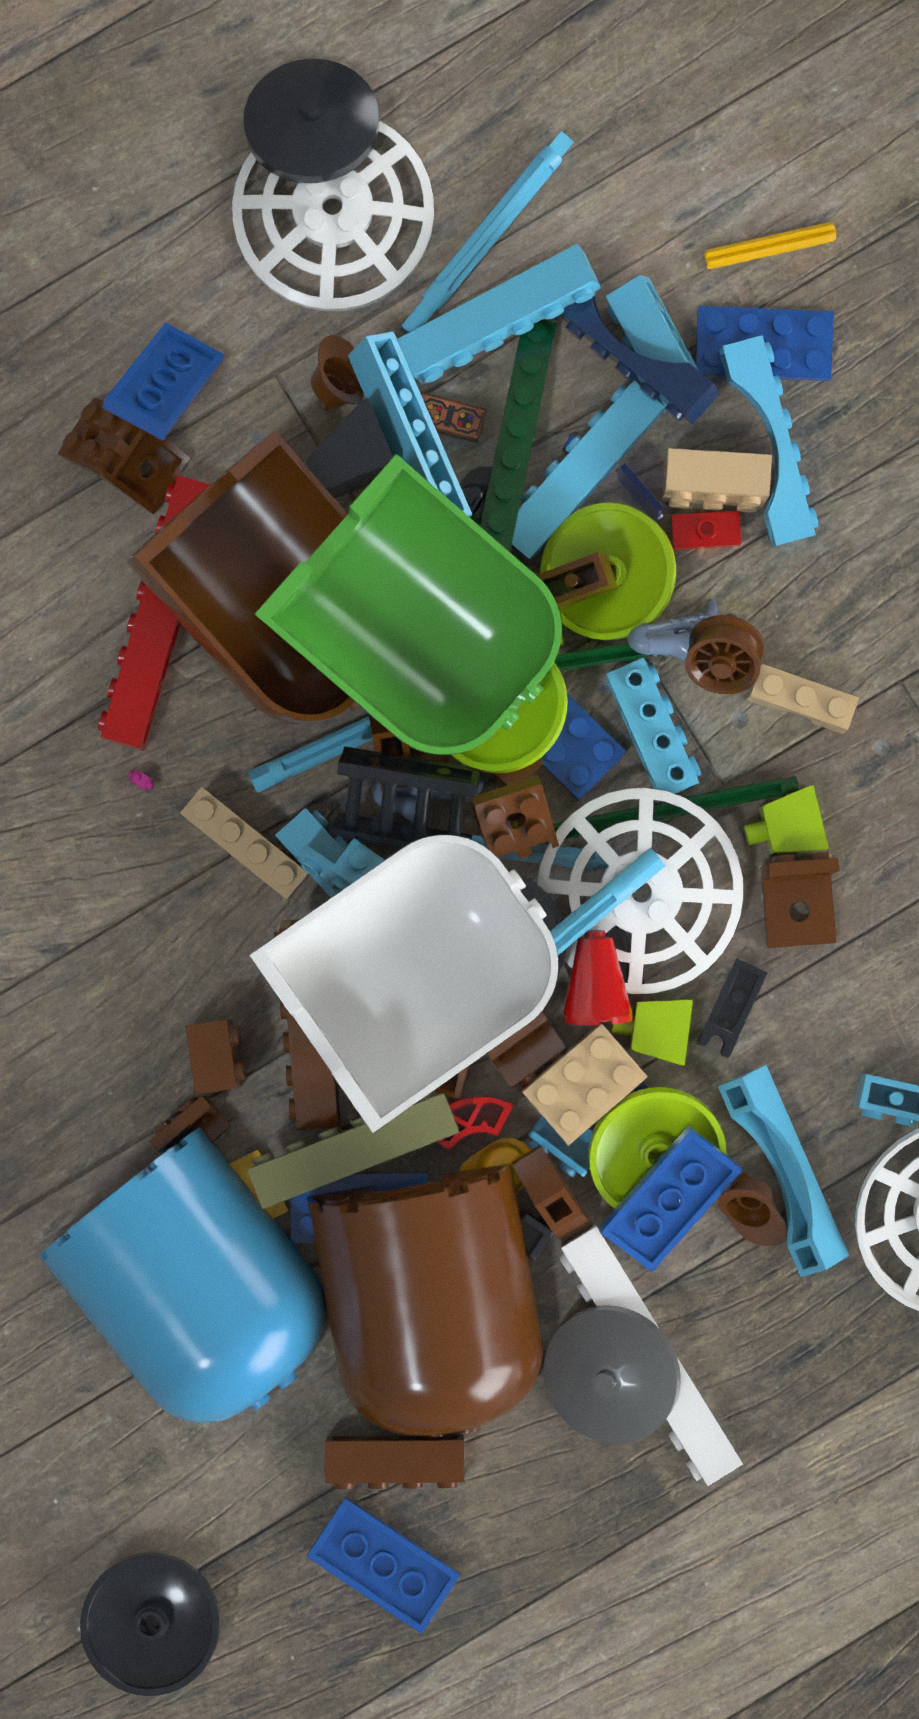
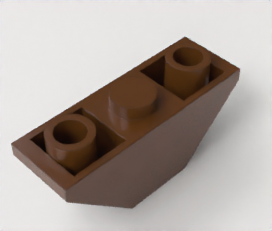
M541 1144L511 1162L535 1207L551 1231L563 1243L593 1226L592 1221Z

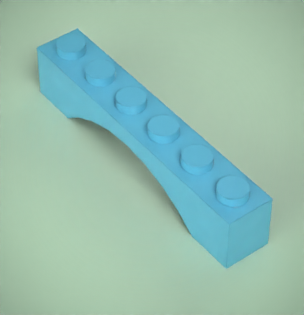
M763 335L722 346L719 349L727 383L742 393L755 407L766 426L772 443L774 482L769 502L763 513L771 547L816 535L814 528L818 527V519L814 508L808 507L805 495L810 494L806 476L799 474L797 462L801 461L799 448L796 442H791L788 429L792 428V423L787 408L782 409L779 396L783 395L780 378L778 375L773 376L770 365V363L774 362L772 347L769 342L764 343Z
M767 1066L748 1071L719 1085V1091L731 1118L756 1140L776 1174L786 1209L787 1247L800 1277L827 1270L848 1257L849 1253Z

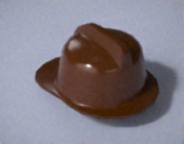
M336 335L326 336L320 342L318 366L311 376L310 384L312 390L320 399L321 409L324 411L342 407L347 403L351 405L359 404L363 399V390L348 358V355L354 348L348 341Z
M742 1173L730 1189L719 1196L718 1207L745 1239L754 1244L770 1246L782 1242L785 1238L787 1226L774 1206V1193L766 1183L752 1179L747 1173Z

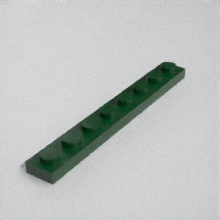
M545 320L534 323V327L530 331L519 337L480 524L483 530L509 552L511 551L557 323Z

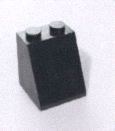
M368 398L361 400L305 460L308 469L334 499L368 486L393 458Z

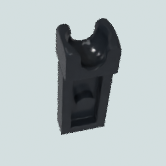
M738 958L735 959L707 1022H705L698 1037V1045L706 1046L711 1037L718 1035L723 1041L720 1054L726 1058L730 1057L768 974L767 972Z

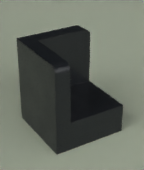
M524 1210L520 1216L528 1257L535 1260L553 1232L549 1226Z

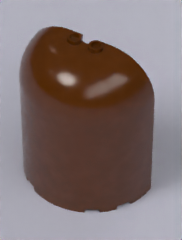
M274 430L219 476L216 482L208 486L169 520L126 562L255 708L281 722L312 724L330 719L345 711L348 707L352 711L359 705L261 621L255 613L301 561L306 562L348 514L277 431Z
M511 1163L443 1174L441 1181L377 1192L375 1186L307 1197L339 1378L350 1403L364 1418L378 1427L391 1432L405 1435H425L426 1438L432 1439L442 1437L448 1433H470L480 1429V1425L491 1422L508 1413L526 1397L535 1384L541 1368L543 1342Z

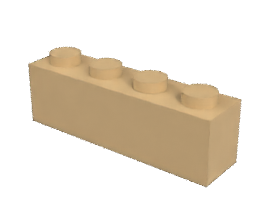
M203 787L197 791L180 812L182 816L288 901L291 900L310 876L303 868Z

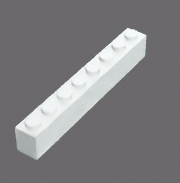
M595 1224L560 1245L564 1253L558 1257L567 1272L570 1274L575 1271L582 1283L577 1285V1288L587 1304L593 1300L596 1306L609 1305L627 1308L648 1318L658 1327ZM678 1359L681 1377L680 1391L677 1402L667 1417V1421L673 1431L668 1433V1436L678 1452L685 1449L691 1458L686 1465L696 1481L703 1478L707 1486L743 1465Z

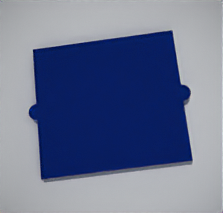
M625 463L616 469L618 473L616 478L653 520H660L664 516L662 513L664 508Z

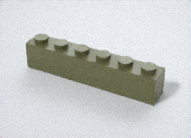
M433 1090L374 1133H372L363 1118L360 1117L350 1121L353 1128L339 1132L338 1127H334L319 1133L320 1140L307 1145L305 1139L286 1146V1154L274 1158L273 1153L270 1152L253 1159L255 1166L250 1167L247 1171L262 1209L459 1133L445 1093L437 1094L436 1090Z

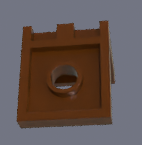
M93 397L91 402L83 409L81 417L73 430L64 438L63 445L57 454L66 461L103 478L143 509L155 514L166 496L169 484L175 483L177 475H180L190 457L167 439L162 441L102 408L104 401ZM150 459L151 468L146 475L142 476L141 466L144 461Z
M539 776L471 797L474 804L473 812L485 846L497 858L514 852L518 853L519 859L533 855L531 847L550 841L552 848L559 846Z
M829 852L810 853L804 856L803 861H795L794 855H781L770 858V863L760 867L767 949L837 943L831 875L840 872L839 858H829ZM795 902H802L808 908V916L802 922H797L790 916V907Z

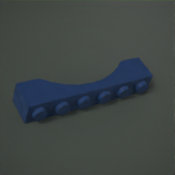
M596 295L583 303L574 302L564 308L562 314L552 318L556 321L560 317L568 323L565 328L578 340L585 337L592 343L590 349L602 360L605 361L609 357L617 363L614 368L625 379L630 381L634 377L642 384L639 387L640 390L651 400L655 401L659 398L666 403L667 406L664 409L679 422L684 418L693 425L719 395L715 384L690 363H670L652 360L633 352L619 343L602 322L597 307Z

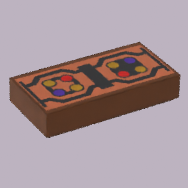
M421 391L422 399L437 433L478 443L487 411L486 408Z

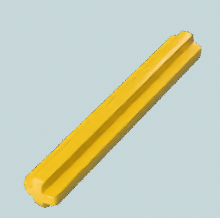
M827 222L707 249L704 252L705 264L708 269L833 242L836 239V229L833 222Z

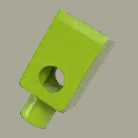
M814 785L760 807L759 812L762 821L743 826L747 844L752 845L767 841L770 855L819 852L829 849Z
M693 1000L635 1002L632 1021L612 1024L611 1033L631 1036L629 1050L685 1066Z

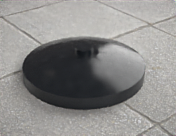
M325 59L296 60L281 65L269 72L251 91L244 109L246 140L256 160L278 177L298 183L331 181L357 168L372 151L379 133L378 104L368 83L349 67Z
M148 1552L135 1554L121 1559L107 1568L91 1587L81 1612V1640L90 1663L99 1675L111 1685L134 1695H164L177 1691L191 1683L208 1665L219 1639L220 1610L215 1593L208 1581L196 1568L186 1561L163 1553Z

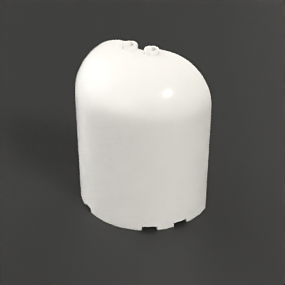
M437 835L426 837L407 845L250 955L286 1009L295 1018L329 1067L332 1075L372 1133L535 1019L547 1005L556 985L558 956L553 937L542 920L547 916L535 898L528 902L522 894L521 890L526 885L514 869L508 872L491 851L467 838Z

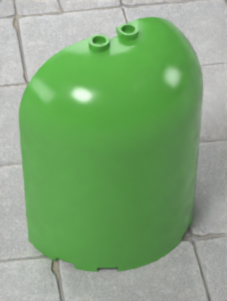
M397 454L349 507V514L306 562L301 561L255 613L261 621L395 737L416 750L436 755H451L471 750L487 741L500 727L507 731L520 717L516 709L525 700L528 704H531L544 689L539 683L550 670L557 657L562 636L559 609L552 593L544 582Z

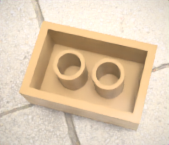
M668 448L663 463L661 501L669 502V506L673 508H688L689 503L703 504V509L722 510L723 505L737 506V511L757 512V508H763L770 496L772 455Z
M600 1023V1025L593 1028L526 1086L522 1092L569 1146L648 1076L604 1025Z

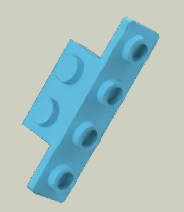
M354 838L335 864L308 845L304 846L298 857L302 868L308 874L314 877L320 876L329 883L330 888L337 894L385 861Z

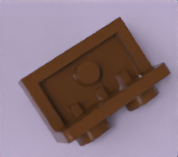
M201 1096L199 1099L194 1097L181 1107L180 1111L182 1113L173 1121L167 1120L154 1131L156 1136L150 1140V1143L158 1152L164 1154L199 1127L213 1143L231 1125L211 1100L204 1096Z

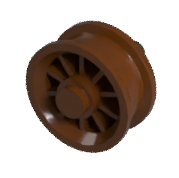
M729 613L705 618L698 622L690 633L685 670L696 685L707 691L718 694H735L745 691L759 677L760 660L764 651L763 638L752 624L738 618L735 614Z

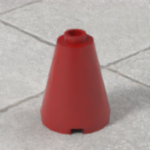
M588 930L585 932V937H580L577 940L563 1012L564 1022L567 1024L600 1025V1022L611 1021V1024H620L632 1021V1010L613 937L606 936L605 930Z

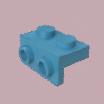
M541 1115L528 1132V1136L533 1139L529 1145L535 1148L541 1144L547 1154L551 1152L560 1159L557 1166L571 1177H574L576 1173L584 1177L589 1168L588 1147L593 1131L588 1128L568 1146Z

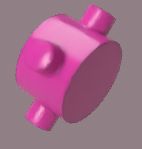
M137 769L128 772V776L131 777L129 781L145 791L154 788L153 779Z

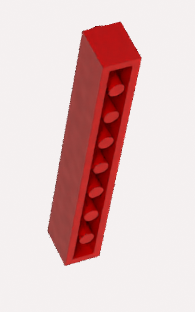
M177 475L175 484L170 483L167 488L165 502L169 503L166 516L160 515L155 533L211 484ZM141 580L136 595V600L140 601L137 614L131 613L127 632L131 633L128 645H122L119 651L117 665L121 666L118 679L112 678L107 697L111 698L108 712L103 710L100 716L98 730L102 731L100 737L106 741L144 751L181 624Z

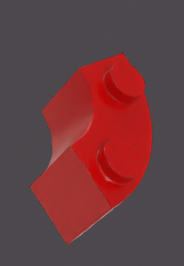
M471 1096L451 1102L449 1106L459 1133L436 1141V1143L451 1150L460 1139L471 1133L486 1132L498 1136L513 1107V1103L491 1096Z

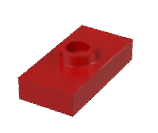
M739 511L671 515L673 551L740 547Z

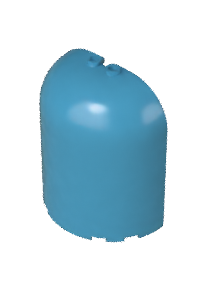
M199 1127L66 1231L65 1235H62L39 1255V1258L150 1398L160 1408L170 1415L185 1421L212 1423L234 1417L250 1406L256 1411L271 1399L268 1393L277 1385L282 1390L298 1377L294 1371L311 1355L321 1339L326 1322L327 1308L321 1282L312 1267L265 1208L262 1209L257 1198Z

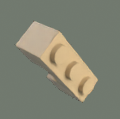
M761 664L759 677L751 686L747 701L776 711L784 710L810 719L813 724L841 734L848 731L859 700L856 696L765 664Z

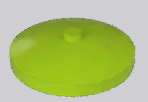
M619 503L593 504L569 515L549 538L543 552L540 573L599 552L608 556L618 587L559 609L561 622L570 630L582 636L605 641L628 638L630 631L634 627L646 623L653 624L668 605L676 581L674 551L670 540L660 525L642 511Z
M553 663L550 670L540 681L539 685L544 689L534 701L528 704L524 700L516 709L520 717L507 731L500 727L492 737L471 750L451 755L463 764L482 772L508 773L533 764L547 753L562 731L568 705L566 685L556 663Z
M646 1088L626 1095L598 1120L589 1142L588 1164L596 1188L604 1200L615 1209L688 1125L727 1155L723 1131L712 1111L693 1095L673 1088Z

